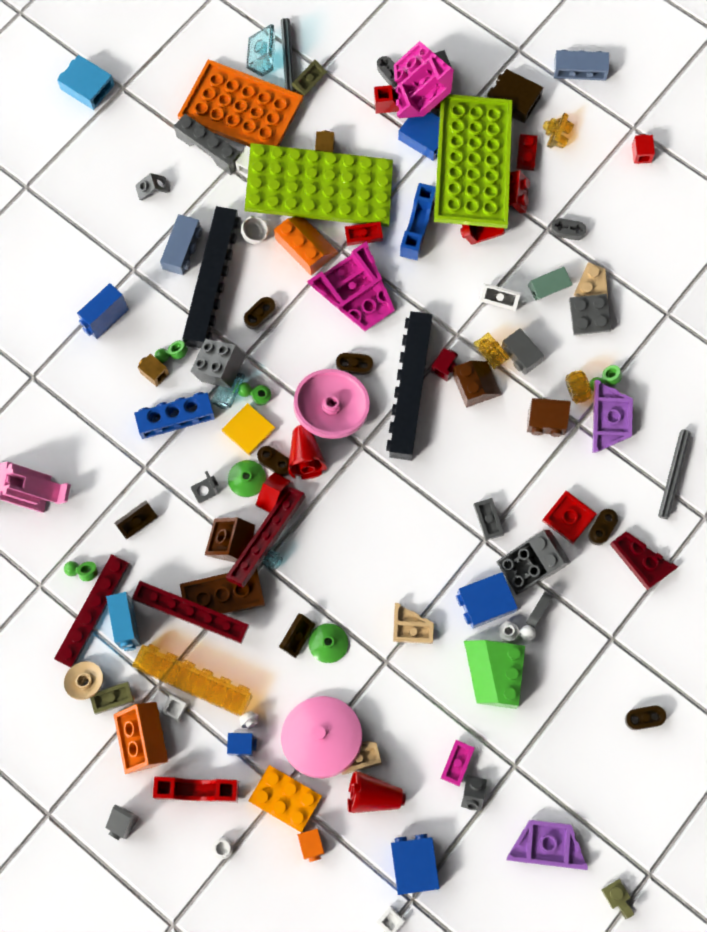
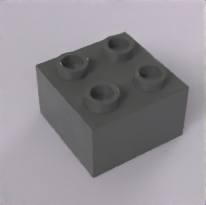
M205 339L190 372L201 382L231 388L246 355L234 344Z

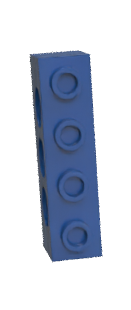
M199 392L189 398L181 397L171 403L163 402L157 404L156 407H145L139 409L138 412H134L138 431L142 439L215 419L208 392ZM190 407H197L194 412L188 411ZM174 411L179 412V414L176 417L170 416V414ZM154 417H160L159 421L152 422Z

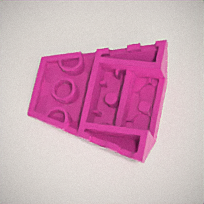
M420 41L394 64V77L397 83L395 92L398 94L396 106L399 107L397 112L398 118L423 117L451 93L454 70Z
M367 241L354 249L349 257L325 273L321 271L307 281L310 286L364 332L395 311L382 282V277L375 265L373 255L370 253Z

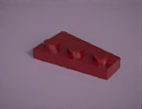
M628 532L623 533L610 543L611 547L646 590L652 588L678 568L675 564H670L664 560L663 556L659 553H654L648 549L646 544Z

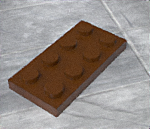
M257 569L244 588L227 581L226 575L228 573L180 584L182 598L224 615L265 606Z

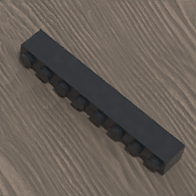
M218 206L215 208L182 337L186 346L201 348L205 339L212 340L211 328L212 326L215 327L216 324L215 312L220 308L221 299H219L220 293L224 292L225 283L223 280L224 276H228L229 266L227 264L228 260L232 259L233 250L231 248L232 244L236 243L237 233L235 232L241 223V217L238 216L236 209Z
M410 311V317L405 319L404 328L408 329L407 335L403 334L402 346H405V351L400 353L399 363L403 364L402 369H398L397 380H400L399 387H395L394 398H397V404H393L391 414L395 418L394 422H390L389 433H392V438L387 440L386 451H389V458L412 461L433 314Z

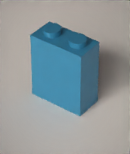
M80 55L70 62L67 69L57 79L62 91L92 110L98 106L115 85L111 74Z
M127 592L106 596L114 643L121 650H135L136 646H140L141 643L133 600Z

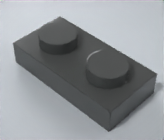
M490 498L474 503L473 506L485 541L504 536L493 499Z

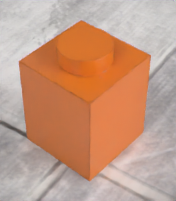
M318 829L297 834L304 860L309 859V862L320 860L321 855L325 853Z

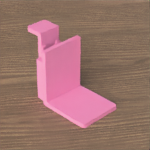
M11 462L0 464V500L44 513L46 501L56 504L66 503L71 484L52 482V476Z

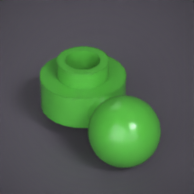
M179 340L173 342L168 350L164 348L158 349L154 356L161 363H165L169 357L173 359L183 358L188 348L183 341Z
M608 366L604 369L601 378L595 377L591 379L589 383L590 389L594 391L595 380L601 381L604 385L606 383L615 385L621 381L623 374L618 366Z
M242 382L237 387V392L240 396L248 397L250 395L258 405H265L270 401L271 391L264 385H259L253 389L249 383ZM264 392L265 396L261 397L258 393Z
M69 561L64 566L66 575L72 577L78 574L82 581H91L98 575V569L93 562H84L79 566L77 562Z

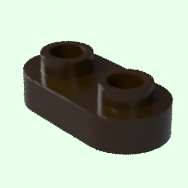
M270 297L259 299L245 313V325L250 329L259 328L274 314L276 310L274 300ZM266 306L270 307L269 310H264L263 308ZM252 319H256V320H257V321L254 322V323L250 322Z
M342 353L336 358V367L338 370L347 373L365 375L372 371L373 360L365 354ZM347 362L349 365L343 366L342 363ZM366 364L367 367L362 368L361 365Z
M263 446L258 450L257 458L261 465L280 476H287L289 474L288 457L270 446ZM268 452L270 456L264 457L263 454ZM285 463L286 465L285 467L281 468L279 467V464Z
M604 509L600 512L588 533L589 541L592 544L603 545L609 538L618 522V515L614 510ZM605 516H610L612 520H606ZM596 532H601L602 537H598L596 535Z
M657 705L632 709L625 716V724L631 730L658 727L666 720L665 710ZM652 713L657 714V720L652 719ZM632 717H636L638 719L637 724H634L632 722Z

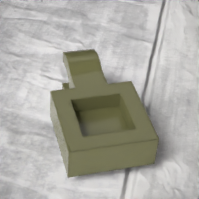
M620 879L601 890L610 907L614 909L618 906L625 919L634 915L632 909L626 903L631 897Z

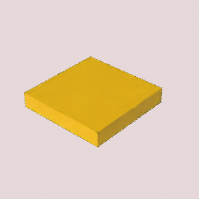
M247 403L227 423L222 432L250 456L275 430V427Z

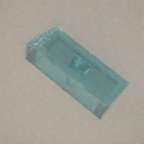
M238 372L231 388L218 386L211 403L221 409L231 408L245 378V374Z

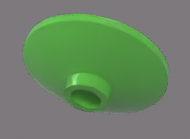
M251 460L236 463L228 474V484L231 490L241 497L257 495L266 481V474L262 466ZM245 474L250 475L249 479H244L243 476Z
M323 624L311 633L309 649L318 661L334 663L346 654L348 638L341 627L335 624ZM326 639L332 640L331 645H326L324 642Z

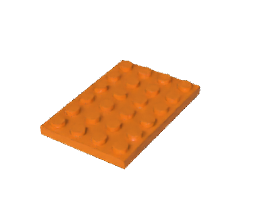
M208 59L177 116L180 119L184 114H187L212 133L249 147L251 143L280 146L303 101V95Z

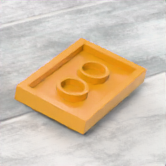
M269 765L248 801L302 833L322 795Z

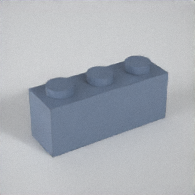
M556 50L554 58L555 79L606 81L609 72V52Z
M178 214L160 260L163 270L184 275L185 269L188 270L191 253L194 254L196 250V240L202 234V227L198 219Z

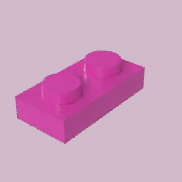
M455 740L440 779L459 787L475 748Z

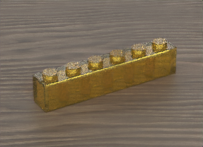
M142 644L132 664L135 670L239 717L245 714L253 697L249 692V688L240 684L236 687L231 684V680L223 676L220 679L214 677V673L210 670L203 668L201 671L196 669V665L190 661L185 660L183 663L177 660L178 656L167 652L165 655L159 652L160 648L152 644L148 646Z

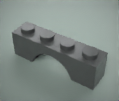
M184 114L174 125L178 139L188 146L196 145L203 149L214 160L216 165L229 175H232L237 169L235 162L240 156V152L187 114Z

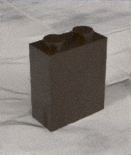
M506 69L503 74H499L495 87L490 88L487 97L512 100V117L526 123L542 97L543 87Z

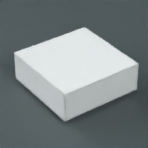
M170 694L161 713L180 722L189 704Z
M389 907L376 923L385 932H397L406 921L392 907Z

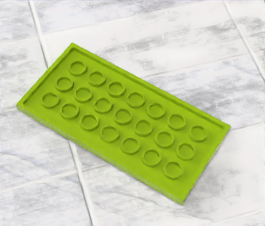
M449 94L440 102L434 222L507 229L512 100Z
M251 143L244 211L355 224L381 222L382 227H389L393 160Z

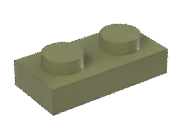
M314 59L291 85L304 97L327 71Z
M129 682L98 691L97 694L90 698L95 715L134 702Z

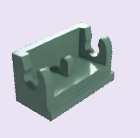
M562 267L531 280L528 287L534 299L540 300L573 284L565 267Z

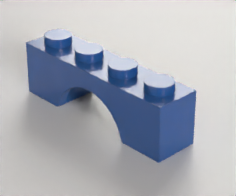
M418 184L410 221L400 246L401 257L418 261L435 201V186Z

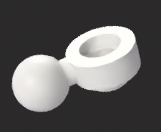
M505 622L499 628V635L507 643L516 641L518 637L525 641H531L536 636V630L530 625L518 629L515 623ZM508 628L513 630L509 635L505 633V630Z

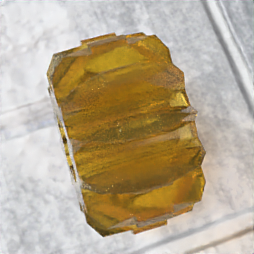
M574 371L566 375V386L572 401L577 404L591 399L590 383L583 371Z

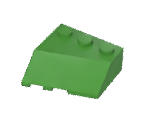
M488 640L464 641L476 703L517 709L520 700L525 646Z

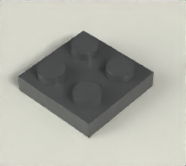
M607 294L569 298L573 335L611 331Z

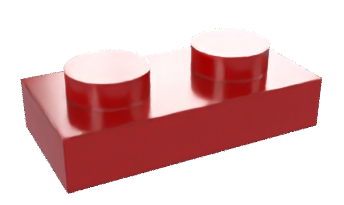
M520 134L516 169L534 171L538 136Z
M381 222L345 226L347 246L363 244L366 241L367 243L383 241Z

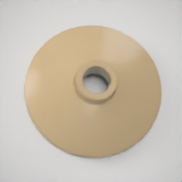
M89 661L80 662L72 666L64 678L65 691L76 700H86L98 693L103 684L102 670L98 665Z

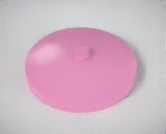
M323 369L309 374L299 383L295 391L293 405L298 421L306 430L322 438L338 439L347 437L362 427L368 416L370 400L364 385L353 375L337 369Z
M327 696L313 697L298 704L287 716L281 733L283 752L289 763L300 773L312 778L321 779L339 775L347 770L357 759L363 741L362 727L352 708L339 699Z

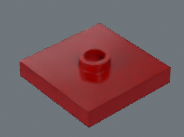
M565 491L542 521L571 544H574L597 513L568 491Z

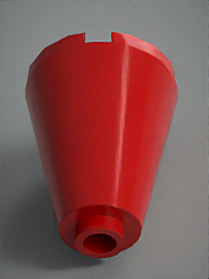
M298 425L292 432L288 464L289 475L293 478L301 476V479H313L322 475L323 470L326 471V462L314 434L306 430L302 425Z
M360 771L353 772L348 790L350 792V799L347 798L348 812L363 813L398 810L401 806H404L406 794L403 793L402 788Z

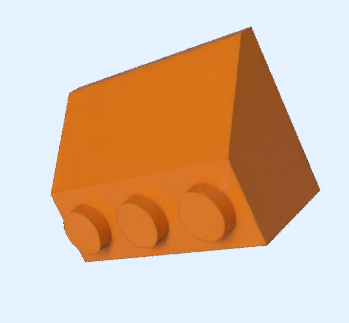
M287 218L274 229L276 241L311 276L338 254V251L305 218Z
M157 702L135 704L114 714L125 774L157 767L168 762Z

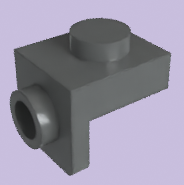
M470 775L466 776L461 807L481 811L487 779Z

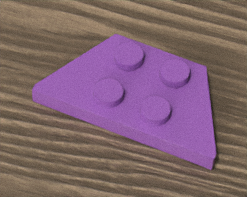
M599 380L594 381L592 453H597L632 437L633 398L619 393L618 390L604 385Z
M529 820L506 858L507 861L588 870L579 843L575 838L572 825Z

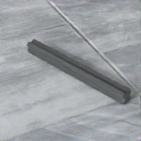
M282 18L281 34L285 89L295 92V88L291 85L294 82L290 19Z
M682 429L679 433L658 517L668 519L670 516L691 434L688 430Z

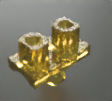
M563 113L561 118H551L550 121L544 122L543 129L546 130L545 134L550 136L547 147L552 148L555 145L564 148L567 145L569 139L562 135V132L569 134L574 126L573 123L567 120L568 114Z
M489 332L473 343L494 370L509 359V356L501 348L499 342L495 341Z

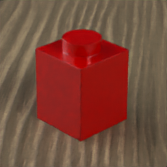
M635 135L632 143L634 164L652 163L655 155L653 135Z

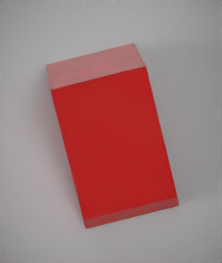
M273 473L263 483L256 506L270 513L291 481Z

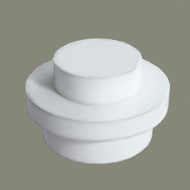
M253 711L246 712L239 719L241 722L240 726L247 729L253 728L258 723V714H255Z
M227 838L217 839L212 847L213 854L219 859L229 858L233 853L232 842Z

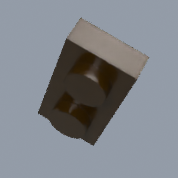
M145 500L114 524L127 540L158 516Z
M298 613L279 648L291 657L296 658L316 624L303 614Z

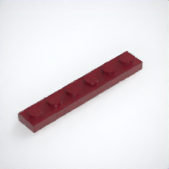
M289 486L226 575L227 581L242 588L245 587L306 498L304 492Z
M111 554L54 660L70 668L75 665L108 605L106 596L114 594L130 565L128 562Z
M139 581L131 598L143 605L239 644H242L249 628V624L142 581Z

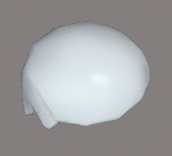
M250 216L243 221L241 234L248 243L258 244L266 239L268 226L260 217Z

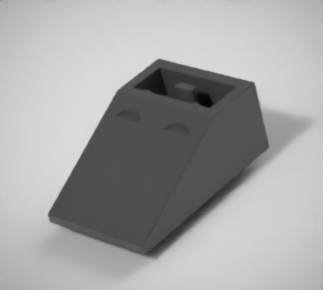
M551 530L541 531L496 561L516 595L550 577L571 563Z

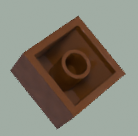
M471 360L454 366L453 377L466 408L501 396L488 361Z
M532 398L528 409L527 432H530L532 435L550 434L553 437L565 435L571 401Z
M239 517L215 518L205 556L236 562L253 538L256 525Z

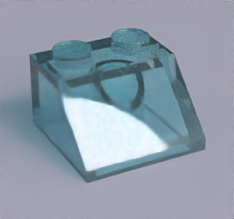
M273 24L268 25L248 38L246 68L261 77L274 70L276 39Z

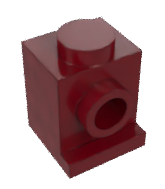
M443 348L433 363L431 372L448 381L450 372L452 373L454 366H457L456 358L458 354L453 350Z

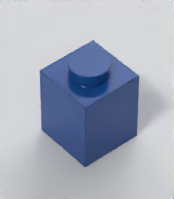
M228 733L227 754L229 756H253V751H257V739H254L252 733Z

